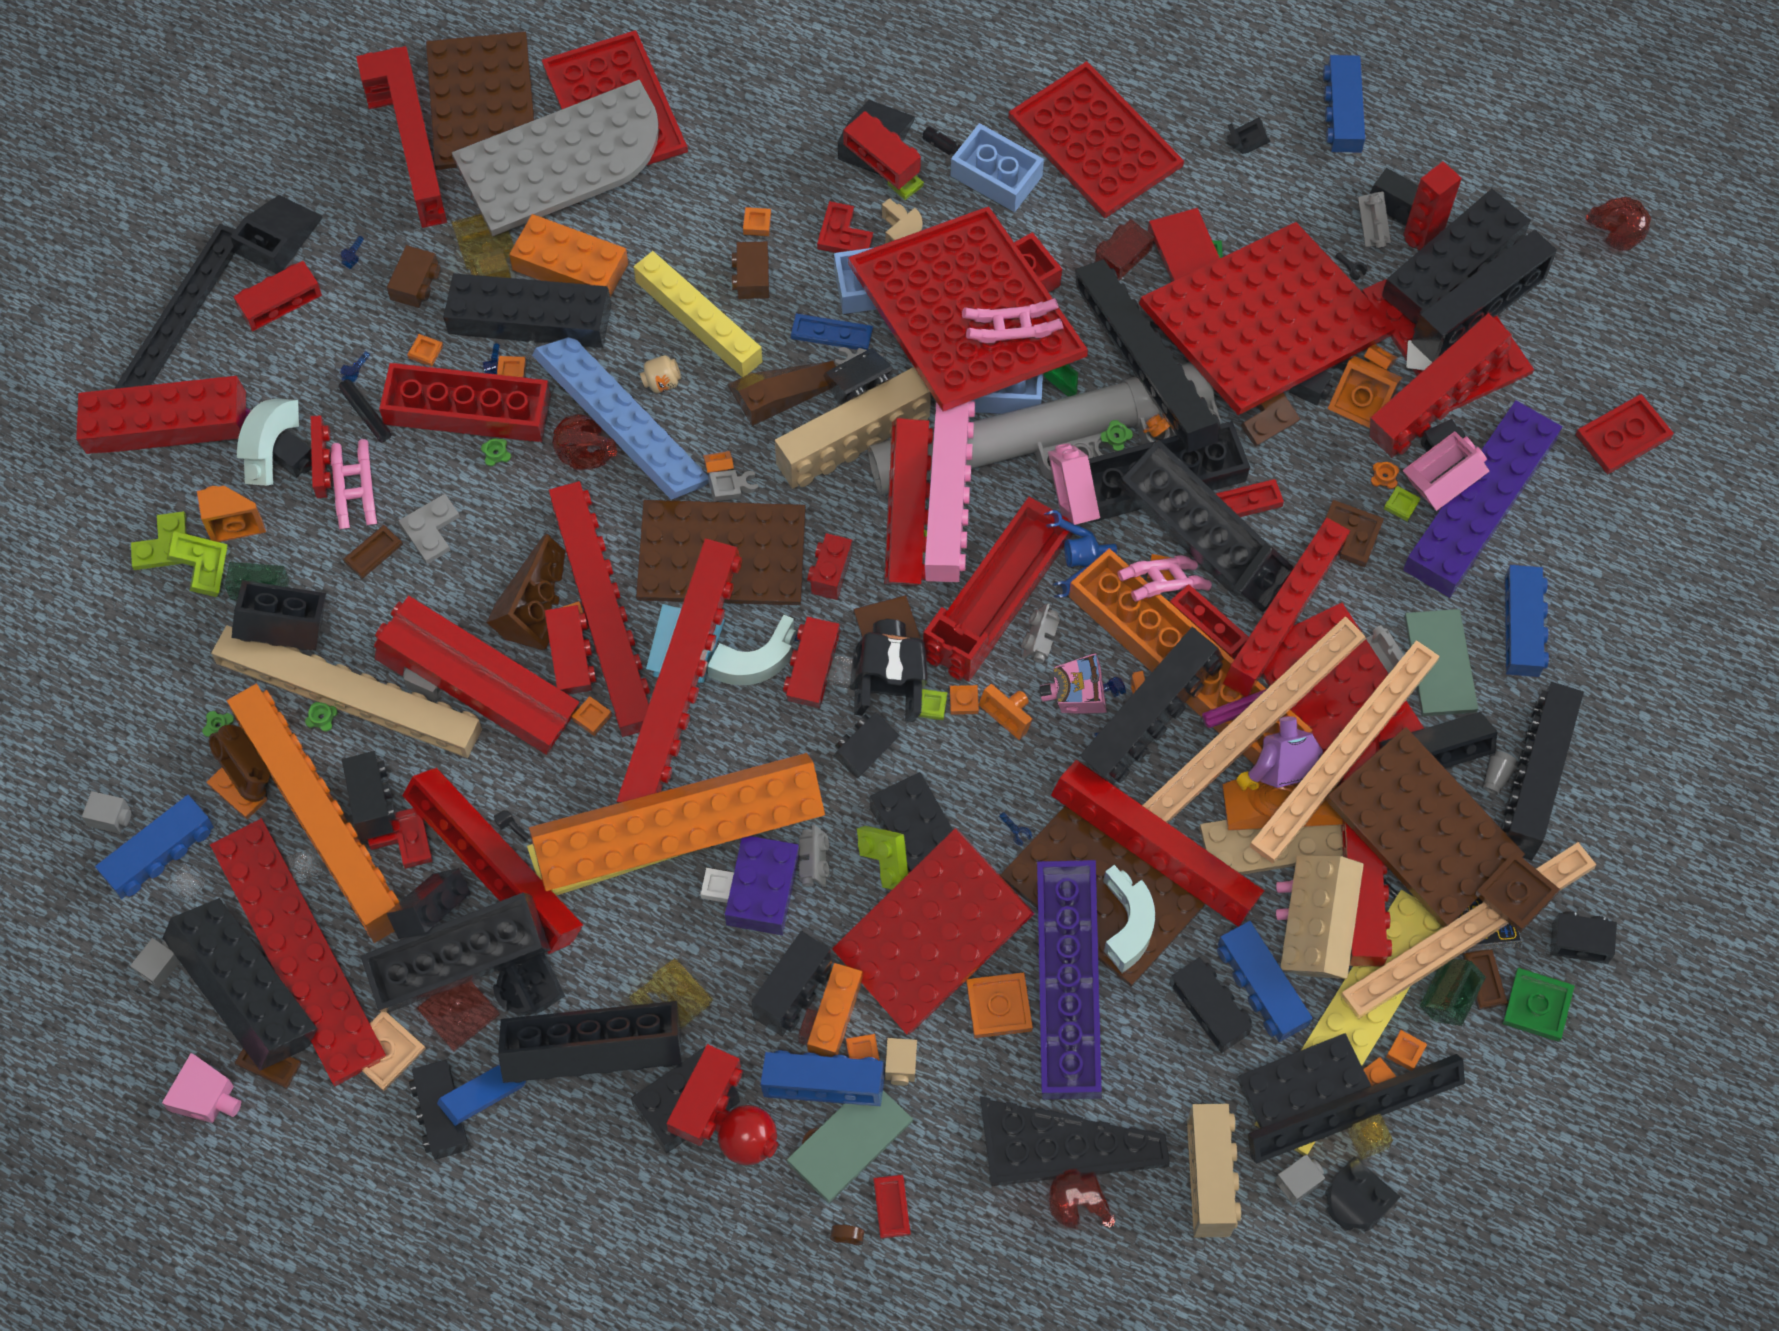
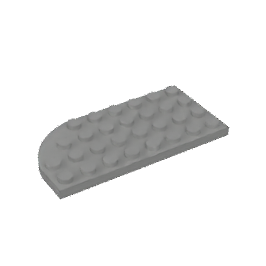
M637 80L452 152V157L491 235L495 236L527 223L532 214L543 217L632 180L644 169L655 151L659 132L657 113L641 81Z

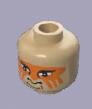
M667 355L645 362L644 372L640 373L644 387H650L656 394L675 388L678 385V380L681 379V373L676 360H671Z

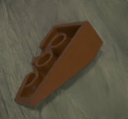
M833 361L750 373L727 384L750 424L754 426L830 390L823 375L825 372L836 367Z
M548 534L543 535L497 600L486 622L505 640L540 650L546 649L549 643L545 610L552 609V605H559V596L555 595L554 586L555 582L562 580L565 550Z

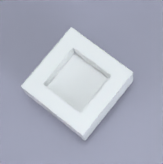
M706 868L700 894L701 898L727 903L734 873Z

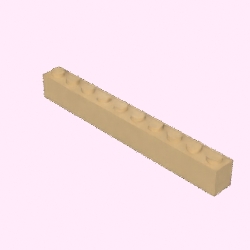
M227 625L211 653L218 665L311 700L325 703L328 706H334L343 712L466 758L469 757L482 731L478 717L470 712L463 711L460 713L444 702H437L436 704L428 701L425 696L419 693L412 692L410 694L404 692L393 683L385 685L377 682L371 675L353 673L342 664H336V666L329 664L318 655H311L310 657L302 654L299 649L294 647L272 646L267 643L245 642L240 639L231 638L232 627Z

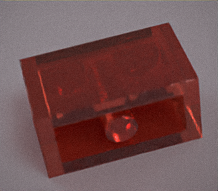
M1130 219L1124 226L1119 225L1108 241H1102L1095 250V262L1104 259L1110 268H1114L1120 281L1152 250L1154 236Z

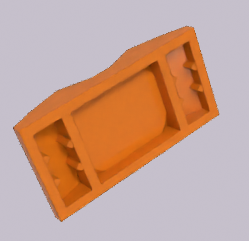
M1237 779L1223 784L1228 830L1262 829L1300 782L1277 788L1260 780L1258 782L1259 787L1256 790H1251L1247 787L1245 791L1238 785ZM1325 800L1304 826L1342 825L1343 819Z

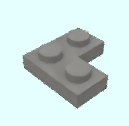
M446 494L398 521L426 564L450 551V547L438 530L460 518V515Z

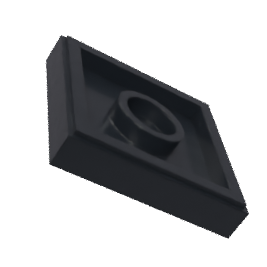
M1265 543L1233 588L1254 607L1264 613L1294 569V566L1273 547Z

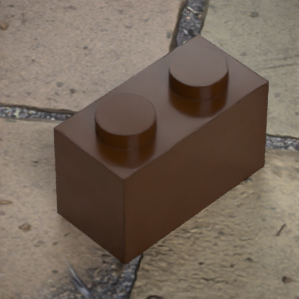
M768 241L736 242L737 252H732V268H737V275H732V290H737L738 299L769 298Z
M408 245L405 246L387 285L390 300L420 308L423 300H428L432 279L436 280L440 273V265L437 262L435 253Z

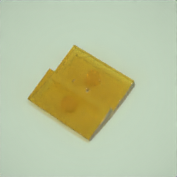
M481 214L451 222L466 269L510 257L509 254L514 244L508 230L492 236Z
M676 958L655 972L652 980L629 997L633 1005L654 1003L646 994L649 992L655 993L662 1002H665L660 996L662 993L668 998L666 1002L677 1001L681 1029L703 1012L713 1001Z

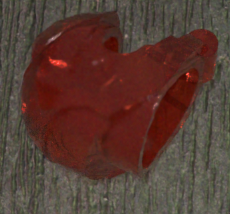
M1631 197L1608 200L1599 207H1593L1586 215L1587 222L1592 223L1597 228L1610 231L1605 239V243L1619 251H1629L1640 244L1649 233L1650 221L1652 219L1642 203Z
M581 414L567 416L558 424L553 432L552 444L556 455L563 463L570 465L575 470H592L601 467L618 452L614 439L599 436L601 427L589 416ZM590 445L601 447L600 450L597 449L594 452L587 450Z
M1069 1169L1064 1171L1063 1174L1060 1173L1053 1180L1048 1198L1051 1215L1059 1224L1078 1230V1225L1081 1224L1077 1208L1079 1205L1085 1206L1090 1213H1095L1098 1217L1102 1218L1103 1224L1106 1227H1112L1115 1224L1116 1218L1111 1213L1094 1171L1081 1174L1078 1169Z

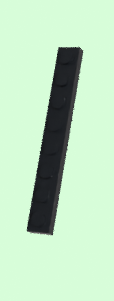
M223 224L218 225L118 381L115 389L152 385L235 254L230 238L235 229Z
M1458 1054L1449 1056L1248 1133L1251 1159L1256 1164L1463 1085L1465 1084L1463 1059Z

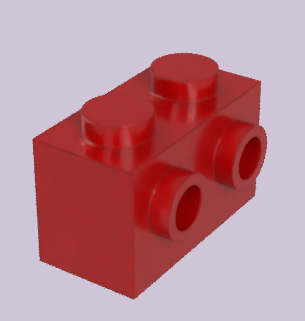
M826 533L823 543L818 542L815 552V558H818L816 566L811 565L807 581L811 582V594L838 600L852 556V539Z

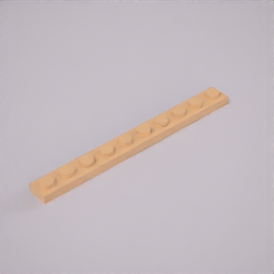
M1345 616L1142 806L1165 822L1171 821L1366 639L1363 633Z
M1417 640L1253 839L1250 848L1272 864L1278 859L1325 801V798L1334 790L1437 663L1439 655Z
M1579 842L1538 867L1537 870L1562 890L1595 869L1596 864ZM1483 902L1450 923L1447 927L1445 926L1343 991L1341 997L1355 1016L1360 1019L1509 923Z

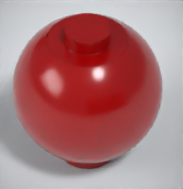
M742 1105L731 1111L725 1109L723 1113L719 1112L715 1117L714 1123H716L714 1131L718 1132L719 1147L723 1154L732 1162L746 1166L755 1165L764 1161L767 1157L771 1158L778 1147L776 1125L772 1117L765 1110L753 1105Z

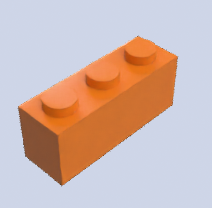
M834 963L807 1043L808 1053H815L824 1057H833L839 1054L862 984V971Z

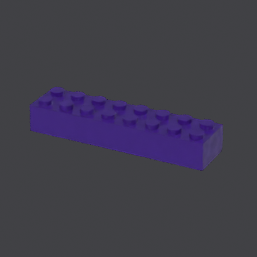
M1515 400L1481 450L1487 458L1484 463L1489 472L1441 508L1408 556L1403 571L1451 598L1555 444L1563 426Z
M1096 860L1037 862L1042 1099H1102Z

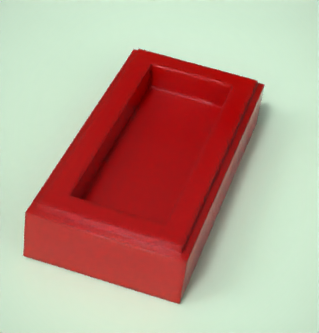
M903 1175L873 1178L880 1239L909 1236L911 1233Z

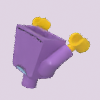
M1296 717L1280 718V733L1268 735L1264 738L1263 749L1257 763L1250 771L1243 772L1237 777L1236 781L1243 791L1247 787L1251 790H1256L1259 787L1258 782L1260 780L1277 788L1301 782L1323 754L1322 748L1312 733L1297 729Z

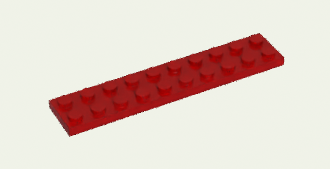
M261 818L210 844L275 973L317 1027V1031L310 1041L334 1087L360 1074L364 1068H370L380 1063V1060L387 1056L263 819Z

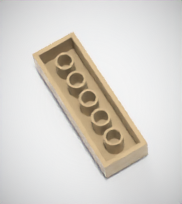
M913 367L775 439L776 465L792 489L797 486L805 487L813 481L814 477L822 473L824 475L830 474L836 469L837 465L844 461L849 463L856 460L861 452L868 449L869 445L881 443L890 438L892 422L896 418L928 420V417H930L931 392Z

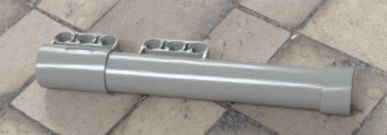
M1191 362L1183 364L1182 367L1186 378L1193 381L1200 398H1205L1212 415L1216 414L1220 421L1214 401L1213 387ZM1137 377L1128 378L1120 384L973 421L974 437L973 439H968V444H973L972 460H967V465H971V469L1035 452L1041 473L1046 478L1053 479L1051 467L1047 463L1049 461L1048 452L1055 450L1057 445L1070 443L1071 446L1074 445L1088 455V459L1104 455L1099 451V447H1107L1111 453L1116 452L1113 450V446L1102 442L1100 438L1101 433L1107 431L1112 420H1118L1127 428L1134 427L1137 429L1142 444L1154 442L1150 438V433H1144L1143 430L1148 427L1146 422L1158 413L1160 416L1163 415ZM1169 427L1159 436L1161 439L1177 435ZM934 432L931 445L928 444V455H931V458L933 457ZM891 440L868 446L870 467L880 495L888 494ZM932 463L930 472H927L926 481L931 480Z

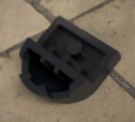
M545 953L498 970L500 973L497 984L493 985L494 995L499 1005L507 1011L520 1015L540 1013L565 997Z
M1355 1156L1336 1175L1324 1195L1327 1196L1329 1205L1327 1212L1338 1225L1347 1230H1352L1353 1228L1364 1229L1365 1232L1375 1227L1400 1198L1394 1190Z

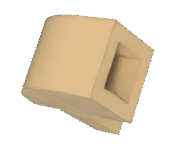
M890 198L882 204V218L892 225L886 231L885 244L922 231V217L916 208L907 214L902 205L896 204Z

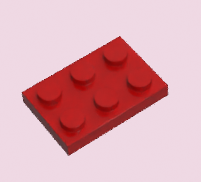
M1640 394L1579 428L1575 435L1608 475L1670 440L1674 433L1645 397Z

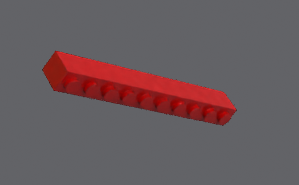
M580 481L549 489L553 510L621 736L626 737L640 733L649 706L646 695L650 694L646 678L641 679L638 672L643 670L639 654L633 655L631 649L632 646H635L632 631H626L624 623L628 622L624 606L618 607L616 599L621 598L617 583H611L609 577L613 575L610 560H604L602 552L606 551L603 537H597L595 532L599 525L596 514H590L588 506L592 505L589 491H583Z
M706 538L704 540L617 798V803L659 793L662 790L663 784L668 783L672 774L670 763L672 757H677L681 740L678 739L681 730H686L690 714L687 712L690 703L694 704L696 702L699 688L696 685L699 677L703 678L708 664L705 658L707 652L712 651L714 648L716 635L713 634L716 625H721L725 609H722L725 599L729 600L731 597L733 574H738L741 567L742 558L739 557L738 549L735 546Z

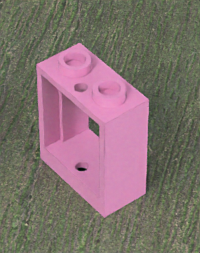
M1455 431L1402 470L1416 491L1436 511L1489 472L1484 463L1487 458L1480 448H1475L1467 436L1462 438ZM1465 457L1464 460H1462L1460 463H1458L1456 466H1454L1452 469H1450L1448 472H1446L1432 484L1430 483L1432 480L1437 478L1439 475H1441L1443 472H1445L1447 469H1449L1451 466H1453L1455 463H1457L1459 460Z
M1070 443L1057 445L1055 450L1048 452L1061 514L1074 525L1099 519L1100 515L1088 455L1074 445L1071 446Z

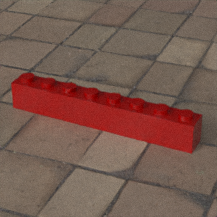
M1329 518L1325 519L1231 664L1224 679V685L1245 697L1249 696L1342 550L1351 530Z
M1372 742L1339 782V786L1377 753L1376 742ZM1343 820L1341 825L1343 857L1364 864L1349 966L1382 967L1387 958L1392 955V941L1387 939L1386 929H1390L1391 918L1390 912H1385V902H1388L1389 887L1384 884L1383 875L1387 874V866Z
M1075 760L1059 778L1051 794L1053 798L1239 927L1265 891L1078 760Z
M437 767L412 776L402 796L499 901L523 892L532 895L551 949L547 952L548 954L569 946L583 927L580 920L551 890H545L543 882Z

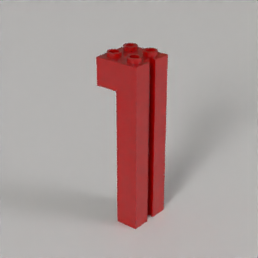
M394 47L389 50L356 56L369 109L389 105L394 106L422 228L447 223L407 47Z
M1030 496L1027 498L946 611V609L941 607L923 632L926 661L933 666L944 665L949 668L948 673L957 680H962L963 678L970 682L1063 550L1065 541L1074 534L1059 526L1052 528L1045 526L1055 522L1052 515H1044L1046 512L1052 511L1051 508ZM1061 515V516H1062V519H1064V520L1070 522L1068 518H1066L1065 516Z
M408 595L403 603L399 601L391 612L392 620L388 624L382 623L375 634L377 638L374 644V648H376L375 660L402 677L405 669L408 668L545 755L549 753L572 719V715L577 711L579 701Z

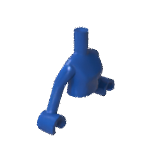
M1052 510L1044 514L1052 515L1055 519L1054 524L1045 525L1047 528L1059 526L1078 536H1082L1079 539H1067L1065 541L1064 549L1067 566L1069 568L1084 566V568L1066 581L1052 584V586L1060 585L1062 587L1063 593L1054 595L1055 598H1062L1069 594L1071 582L1110 548L1117 554L1116 544L1099 545L1091 531L1062 519L1060 512Z

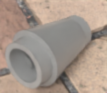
M1496 751L1494 756H1490L1483 789L1498 795L1517 768L1515 766L1516 758L1502 751Z

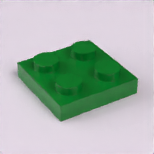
M1517 968L1502 1024L1559 1042L1562 1039L1575 985Z

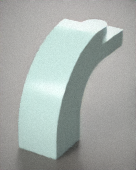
M266 400L254 407L246 417L237 444V458L244 459L245 484L273 485V446L276 438L283 430L299 427L298 400Z
M783 615L770 641L755 651H738L719 643L707 665L708 676L732 685L756 684L775 676L791 659V644L797 633L794 630V619Z
M1113 865L1105 871L1103 882L1123 904L1127 912L1128 922L1119 933L1106 941L1104 952L1123 973L1142 957L1149 945L1155 922V908L1152 896L1145 883L1141 880L1132 886V880L1129 875L1123 870L1119 871Z

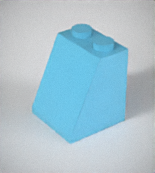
M662 604L646 669L654 671V677H659L681 608ZM723 619L721 625H716L713 634L716 635V642L713 650L708 651L705 661L708 663L714 654L725 619ZM706 669L703 678L699 677V683H704L708 669Z

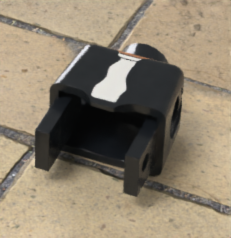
M885 619L876 621L873 624V632L866 633L853 650L849 688L855 691L854 715L862 716L870 707V693L906 696L905 721L914 722L921 714L922 688L927 684L925 642L919 638L906 637V625L899 620Z

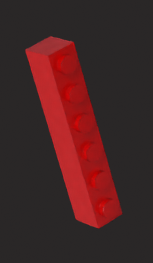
M896 418L892 422L884 584L918 586L922 580H925V564H922L923 553H926L927 537L924 536V526L928 525L929 510L925 509V499H928L930 496V483L926 482L927 472L931 470L932 463L931 455H928V444L931 445L933 439V429L929 428V420Z

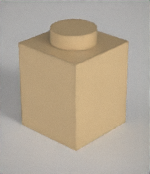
M888 1038L885 1080H891V1084L898 1086L908 1085L909 1081L915 1082L917 1040Z

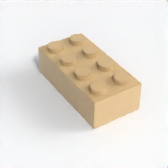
M1297 856L1280 967L1282 971L1305 977L1347 979L1363 863L1342 856Z
M1192 1104L1187 1118L1194 1237H1230L1233 1229L1237 1228V1222L1241 1221L1240 1202H1235L1236 1191H1239L1238 1173H1233L1234 1161H1237L1236 1143H1231L1232 1132L1235 1131L1234 1113H1229V1104Z

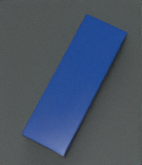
M796 313L791 339L858 350V348L869 350L873 326Z
M500 1065L440 1097L437 1104L456 1126L521 1089L526 1081L503 1083Z

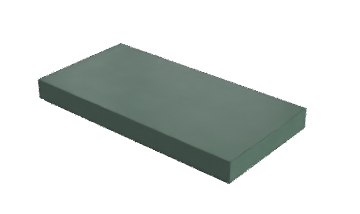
M1460 609L1405 613L1404 618L1409 647L1411 648L1417 640L1440 656L1437 663L1417 686L1422 717L1476 713L1478 711V704Z
M884 1091L881 1106L844 1104L787 1159V1163L830 1204L913 1122V1118Z

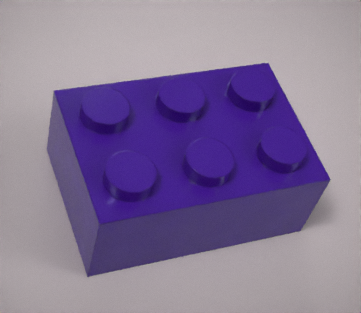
M753 836L741 839L725 911L726 926L783 936L799 860V844Z

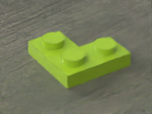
M184 511L157 515L158 539L131 542L133 570L182 564L167 560V554L173 531L187 534Z
M173 531L170 538L167 560L194 566L189 591L217 597L220 590L228 544Z
M866 825L857 828L860 856L879 860L882 887L892 890L908 875L904 834Z

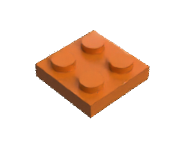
M1024 972L966 980L974 1038L1032 1032L1033 1027Z

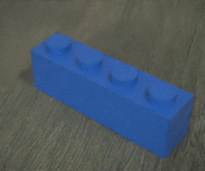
M1330 55L1328 65L1323 67V81H1328V86L1324 88V101H1329V107L1325 109V122H1330V128H1327L1326 143H1331V152L1362 153L1365 142L1361 58L1355 55Z
M1510 565L1505 575L1506 675L1539 677L1543 669L1548 667L1549 654L1544 652V643L1546 644L1548 640V627H1544V619H1546L1548 613V603L1544 602L1543 594L1547 592L1548 581L1547 578H1543V567Z
M187 795L95 867L121 899L125 896L130 897L140 890L141 884L148 878L159 876L164 871L166 864L173 859L178 860L187 853V848L193 843L204 841L210 835V830L214 826L208 816Z
M1251 921L1222 935L1218 942V955L1223 963L1229 962L1234 970L1232 975L1236 984L1240 988L1244 987L1250 995L1248 1002L1256 1013L1260 1011L1265 1021L1263 1024L1267 1033L1271 1037L1276 1036L1277 1040L1281 1042L1307 1028L1313 1019Z
M778 1050L774 1053L765 1052L760 1085L763 1096L767 1098L881 1106L885 1070L883 1061H878L872 1057L850 1059L844 1055L824 1057L815 1053L798 1055Z

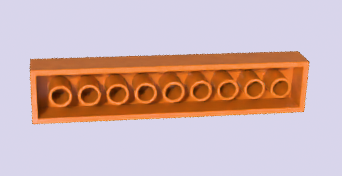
M1110 548L1071 582L1069 598L1151 672L1155 670L1191 627H1194L1218 647L1224 657L1222 668L1215 676H1208L1203 682L1205 686L1195 698L1191 696L1186 702L1201 717L1207 711L1245 697L1223 684L1234 659L1166 598L1159 594L1149 598L1146 597L1137 602L1133 600L1131 592L1143 587L1148 582L1140 575L1121 581L1117 572L1129 567V565ZM1257 682L1249 695L1263 691L1266 688L1260 682ZM1291 710L1282 716L1296 717L1297 729L1312 733V729ZM1235 719L1213 728L1220 734ZM1279 720L1243 753L1254 765L1257 763L1263 749L1264 738L1268 735L1280 733Z
M256 683L226 700L237 723L243 729L247 739L266 765L271 778L373 943L393 933V926L386 913L396 906L399 900L387 886L386 880L379 868L375 867L364 844L360 843L356 831L351 823L347 822L338 802L333 800L326 783L317 774L316 768L309 756L305 755L302 745L296 735L292 734L282 713L277 710L267 690L262 692Z
M804 753L529 827L542 882L545 890L549 891L825 815L814 763L809 755Z

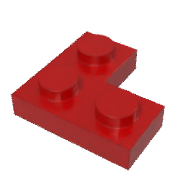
M829 201L817 242V249L833 253L868 249L872 245L873 232L850 228L854 215V206Z
M414 808L395 812L397 820L392 821L393 833L368 839L371 850L398 843L405 869L433 862L424 819Z

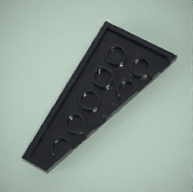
M980 1096L991 1186L1169 1167L1170 1165L1165 1134L1132 1127L1114 1126L1108 1122L1085 1120L1079 1116L1040 1108L1032 1109L1017 1106L1016 1103H1003Z

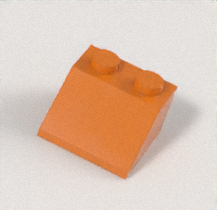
M1354 356L1348 361L1328 409L1370 428V417L1395 396L1403 377Z
M209 486L204 490L197 491L201 520L210 540L222 542L266 532L256 504L226 486Z

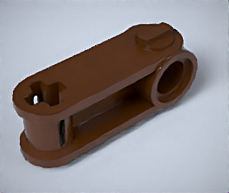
M224 725L219 728L218 732L210 734V750L240 795L251 802L262 800L266 794L265 784L269 781L270 772L247 739L243 729L235 725Z

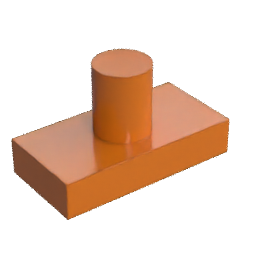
M990 684L986 687L978 705L1018 740L1028 732L1032 718L1022 710L1029 703L1026 694L1022 691H1017L1008 698L994 685Z

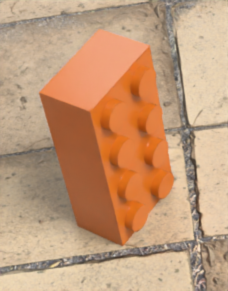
M534 214L530 216L509 254L512 270L541 281L608 286L610 297L628 266L626 248Z

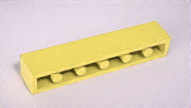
M654 251L634 266L636 283L741 377L748 375L762 363L761 346Z

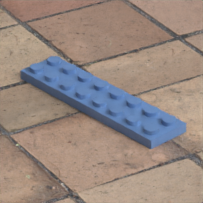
M568 337L535 348L532 356L671 500L708 484V475L619 385L614 377L585 350L579 341Z

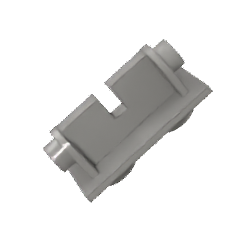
M1384 192L1359 196L1358 202L1365 246H1376V248L1386 246V243H1391Z
M1049 603L1038 610L1035 609L1029 619V624L1032 625L1030 633L1024 637L1021 645L1024 649L1023 659L1030 655L1034 656L1033 660L1037 663H1044V660L1048 659L1053 641L1044 636L1047 635L1053 638L1060 621L1058 612L1054 610L1048 611Z
M1380 625L1372 631L1374 635L1366 639L1387 672L1390 673L1404 654L1388 629Z
M812 825V830H803L802 835L799 836V856H809V860L799 861V880L804 887H812L814 882L819 883L822 887H826V877L830 873L829 865L826 861L829 839L827 834L816 825Z

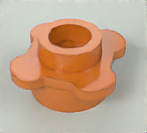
M1158 413L1146 422L1148 427L1143 432H1149L1154 438L1169 428L1170 425L1164 416H1160Z
M1390 462L1375 463L1372 468L1374 471V476L1371 478L1372 485L1376 487L1380 485L1387 486L1389 489L1396 488L1398 484L1396 476L1399 473V468Z

